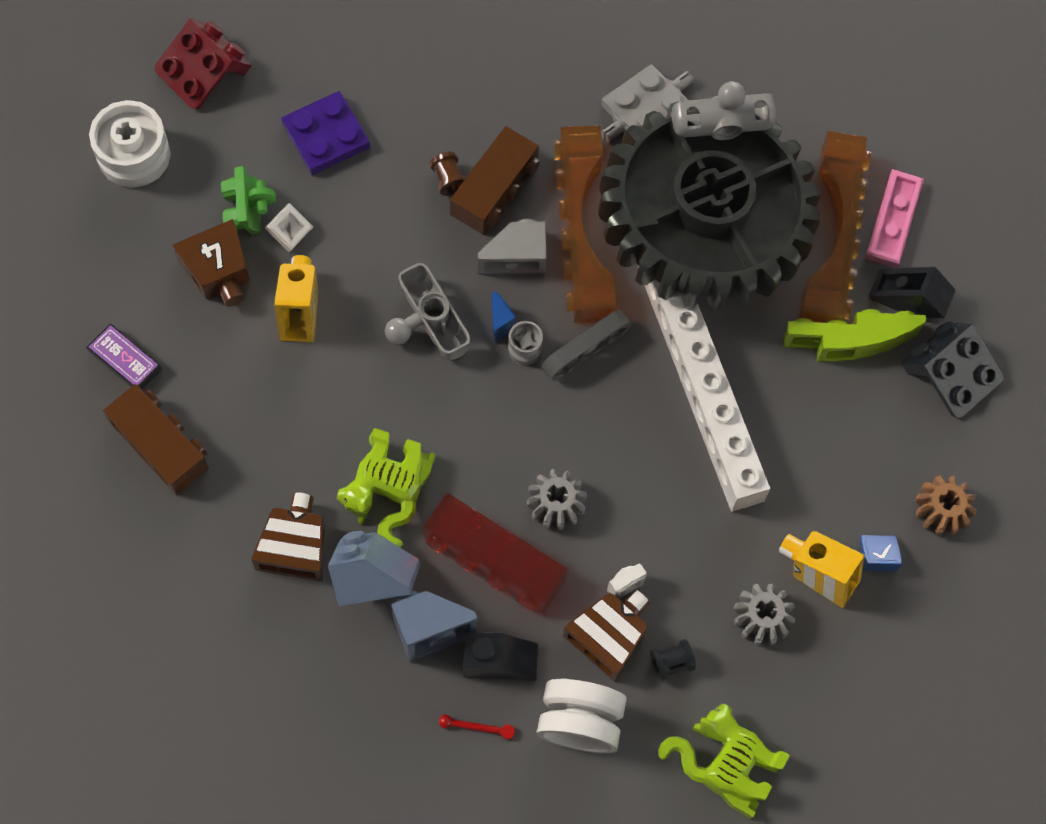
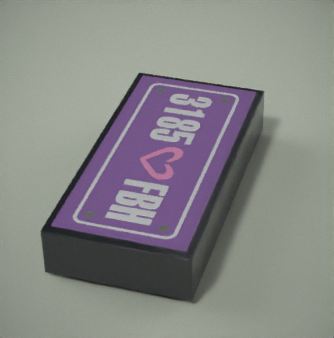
M111 323L86 347L90 354L130 387L137 384L142 390L162 370L161 365Z

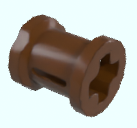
M443 152L433 157L429 162L430 168L433 172H436L440 182L438 189L443 196L454 195L466 179L459 171L457 165L459 159L455 152Z

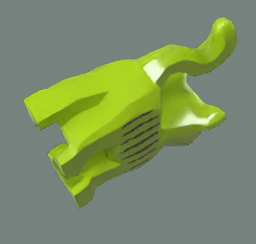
M374 428L369 437V445L372 446L371 451L360 462L355 480L348 486L339 489L337 500L344 505L348 512L358 516V524L360 525L364 524L371 509L373 493L400 504L401 511L386 516L379 524L377 533L398 547H401L403 541L392 535V529L409 523L416 512V502L420 489L430 476L436 454L432 452L428 454L422 453L421 443L407 439L403 447V453L406 457L402 463L388 459L389 432Z
M720 704L714 710L709 711L705 718L701 717V723H695L692 728L695 732L707 738L721 741L723 744L720 752L708 767L704 768L697 765L695 750L688 740L675 736L668 737L661 743L658 749V756L661 760L668 758L674 751L681 754L683 771L693 781L703 783L708 789L720 795L732 809L748 819L753 818L759 805L757 800L765 801L772 789L769 783L764 781L758 784L748 777L752 767L755 765L776 773L784 768L790 757L788 753L783 751L771 752L755 733L739 726L732 715L731 707L726 704Z

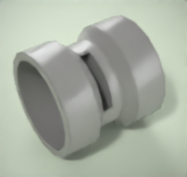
M521 321L513 325L508 338L510 358L515 363L524 366L538 361L542 353L543 333L537 324L531 321Z

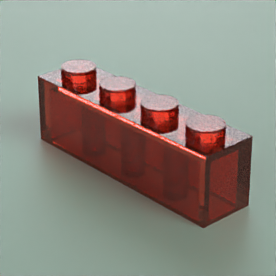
M446 493L423 526V535L427 539L425 543L430 548L440 554H443L444 551L457 558L455 562L461 568L470 573L476 570L487 577L485 581L491 587L500 592H504L506 589L517 596L516 601L529 611L533 612L537 609L544 613L567 578L568 568L449 493Z

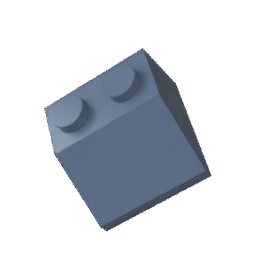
M353 531L347 533L340 539L328 564L338 606L410 595L420 568L419 559L376 532L364 534L363 531Z
M411 591L410 595L399 596L396 599L397 602L391 604L394 623L409 662L465 641V631L477 632V616L475 611L428 591L419 594L417 591Z

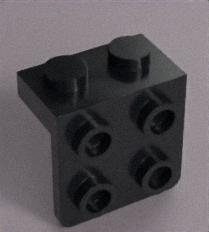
M950 321L937 327L934 331L935 335L928 341L915 346L910 352L911 355L901 364L907 374L927 376L951 416L961 418L1003 381V373L973 324L953 323Z

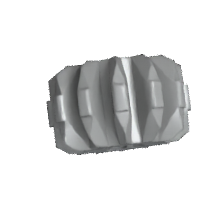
M553 468L550 470L549 479L539 474L536 480L538 485H530L528 488V493L532 497L527 499V507L534 509L532 512L533 520H539L544 517L543 527L545 529L549 528L553 521L556 522L558 530L561 531L564 529V520L571 525H575L577 523L576 514L583 515L585 513L586 507L582 502L587 500V492L579 490L582 485L580 479L569 482L571 474L569 471H565L561 478L557 477V472ZM551 496H554L556 499L563 497V503L561 504L557 500L550 502Z
M758 583L752 586V593L743 590L739 596L742 602L735 603L733 611L739 614L734 620V625L746 626L741 636L747 638L753 633L756 645L761 644L764 636L770 645H774L777 641V635L786 638L789 634L786 626H793L795 623V618L788 614L795 608L794 603H783L787 595L784 590L780 591L778 595L773 594V584H768L765 592H763ZM765 609L770 612L769 617L766 616L761 619L758 616V613L763 612Z

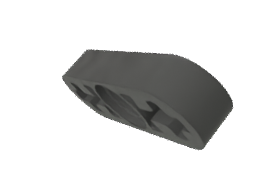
M616 310L551 354L544 361L542 367L552 380L556 381L622 337L630 329L632 323L621 310Z

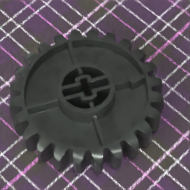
M678 102L670 103L666 118L660 112L651 111L645 115L642 127L631 125L624 132L622 144H617L611 149L607 168L602 172L599 191L602 196L598 206V215L601 220L606 222L603 234L606 243L612 246H620L616 258L617 262L621 267H630L637 264L639 267L634 281L641 286L648 285L653 280L660 283L658 297L664 300L671 298L675 291L682 292L684 306L689 308H695L700 296L707 297L709 306L713 310H722L727 297L730 295L737 305L743 307L750 305L755 291L765 297L774 294L780 281L791 280L796 275L801 261L808 257L814 245V235L821 223V212L816 208L821 199L820 187L810 183L815 172L811 162L806 160L796 161L802 146L797 140L790 139L781 142L779 137L783 127L777 122L768 130L742 132L737 137L728 140H717L712 135L682 138L674 132L671 118L672 108ZM696 108L691 112L687 110V115L700 114Z

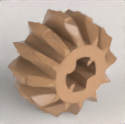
M940 475L933 479V483L925 482L921 487L922 493L915 497V503L920 505L915 512L916 516L927 518L923 523V528H929L931 524L936 526V536L941 535L945 529L951 536L956 535L959 528L966 529L971 524L969 518H973L977 512V509L971 505L976 500V495L965 494L968 483H963L960 487L957 486L955 475L950 476L947 482ZM944 502L949 504L947 509L943 508Z

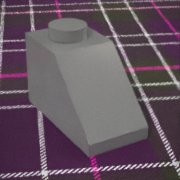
M522 219L518 222L509 223L478 252V274L545 273V222H537L534 219Z

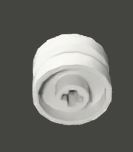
M125 100L115 102L102 109L92 121L89 132L91 147L101 171L108 180L119 186L136 188L149 185L160 178L167 169L171 156L169 142L162 120L153 108L137 101Z
M552 679L546 683L543 701L551 710L540 714L537 728L538 737L555 745L595 753H613L617 751L621 732L612 722L624 717L627 701L624 694L606 686L580 680Z

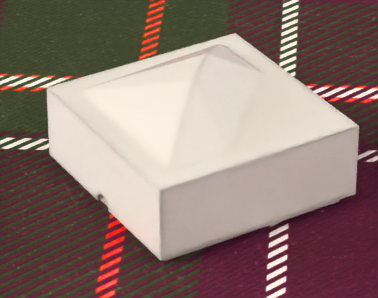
M290 203L265 227L288 252L313 228Z
M640 563L635 566L622 568L609 581L607 592L614 594L618 599L623 598L644 584L646 571Z

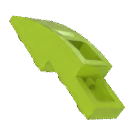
M867 309L857 312L851 324H847V322L842 320L817 323L810 319L800 318L788 321L783 333V347L817 349V361H845L869 357L889 351L916 337L926 322V315H915L911 311H900L895 314L881 313L876 309Z

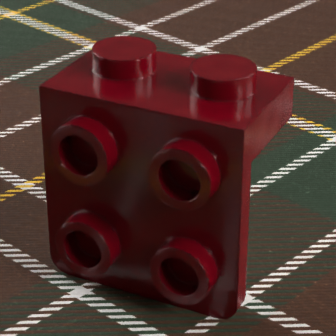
M189 18L154 67L155 72L193 109L201 108L227 72L245 76L252 67L243 57L245 55L244 50L231 41L228 42L222 36L224 31L210 20L205 23Z

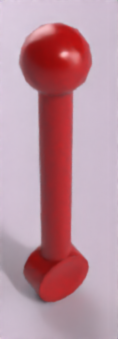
M448 714L441 715L438 720L439 726L444 729L453 726L500 734L505 740L512 739L515 734V729L510 724L497 727L452 719Z

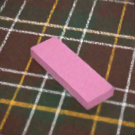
M894 169L891 170L865 259L892 268H898L923 184V178Z

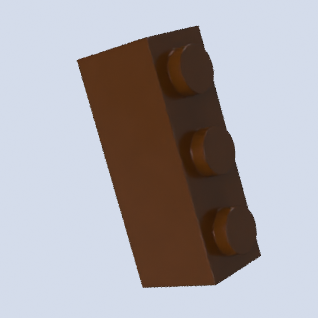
M505 126L451 197L450 215L482 235L490 226L495 227L503 216V208L507 202H514L520 194L521 184L527 176L531 178L536 173L540 165V160L538 159L539 145Z
M134 384L108 405L103 412L112 427L175 495H178L209 469L204 458L208 453L195 438L189 441L181 433L185 428L172 413L166 416L159 409L162 403L151 390L148 389L146 392H143L137 384Z

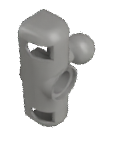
M730 81L720 87L716 97L681 101L674 104L671 118L674 132L682 138L712 135L717 140H728L737 137L742 132L761 131L772 128L776 121V108L772 94L746 95L742 85L738 82ZM761 101L766 104L765 107L754 108L756 102ZM689 108H696L700 114L687 115V110Z
M417 263L400 272L398 276L399 286L404 291L415 313L406 319H391L385 327L386 339L393 344H404L410 339L411 331L421 326L428 333L433 343L437 345L444 359L454 360L463 356L470 347V335L429 268L423 263ZM428 275L433 283L430 291L427 290L423 283ZM433 309L442 312L437 317H430L426 313ZM461 330L466 336V342L462 345L456 337Z

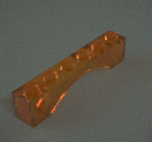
M600 125L560 127L559 140H554V159L561 160V169H556L557 190L563 189L564 199L558 200L559 219H565L566 229L561 230L562 250H568L569 260H563L564 281L570 280L571 291H566L567 312L573 311L574 324L596 323L617 310L614 276L601 264L592 251L584 232L581 216L584 197L592 181L601 171L603 150Z
M827 131L822 145L818 176L827 187L834 203L837 218V239L830 258L806 283L802 294L799 319L806 318L817 323L850 319L853 300L847 299L848 290L854 288L857 270L851 268L852 258L857 259L860 248V239L855 238L856 228H861L864 216V209L859 208L860 199L864 200L868 183L866 179H862L863 170H868L871 158V151L866 150L867 137Z

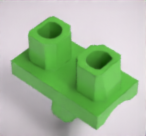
M244 166L234 168L235 177L221 182V192L224 199L228 202L236 201V207L224 210L223 223L233 219L236 230L245 229L252 236L261 234L260 214H266L268 212L267 206L276 202V192L273 189L266 188L264 180H258L256 177L248 175Z

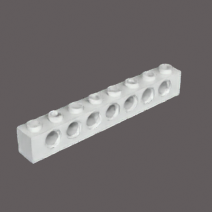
M653 280L644 286L730 510L733 512L762 503L770 491V486L698 303L695 308L685 307L683 293L675 291L668 300L658 297L660 283Z

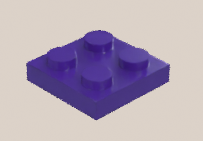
M340 90L281 117L284 129L311 176L370 148V141Z

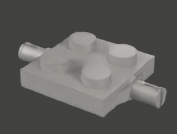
M652 64L647 66L601 99V106L612 116L614 123L600 132L602 138L606 139V142L609 143L615 137L624 133L631 125L642 127L645 115L651 111L660 112L666 118L670 103L688 101L681 93V90L694 83L693 76L688 71H685L672 81L665 78ZM689 108L688 112L693 111L694 108Z

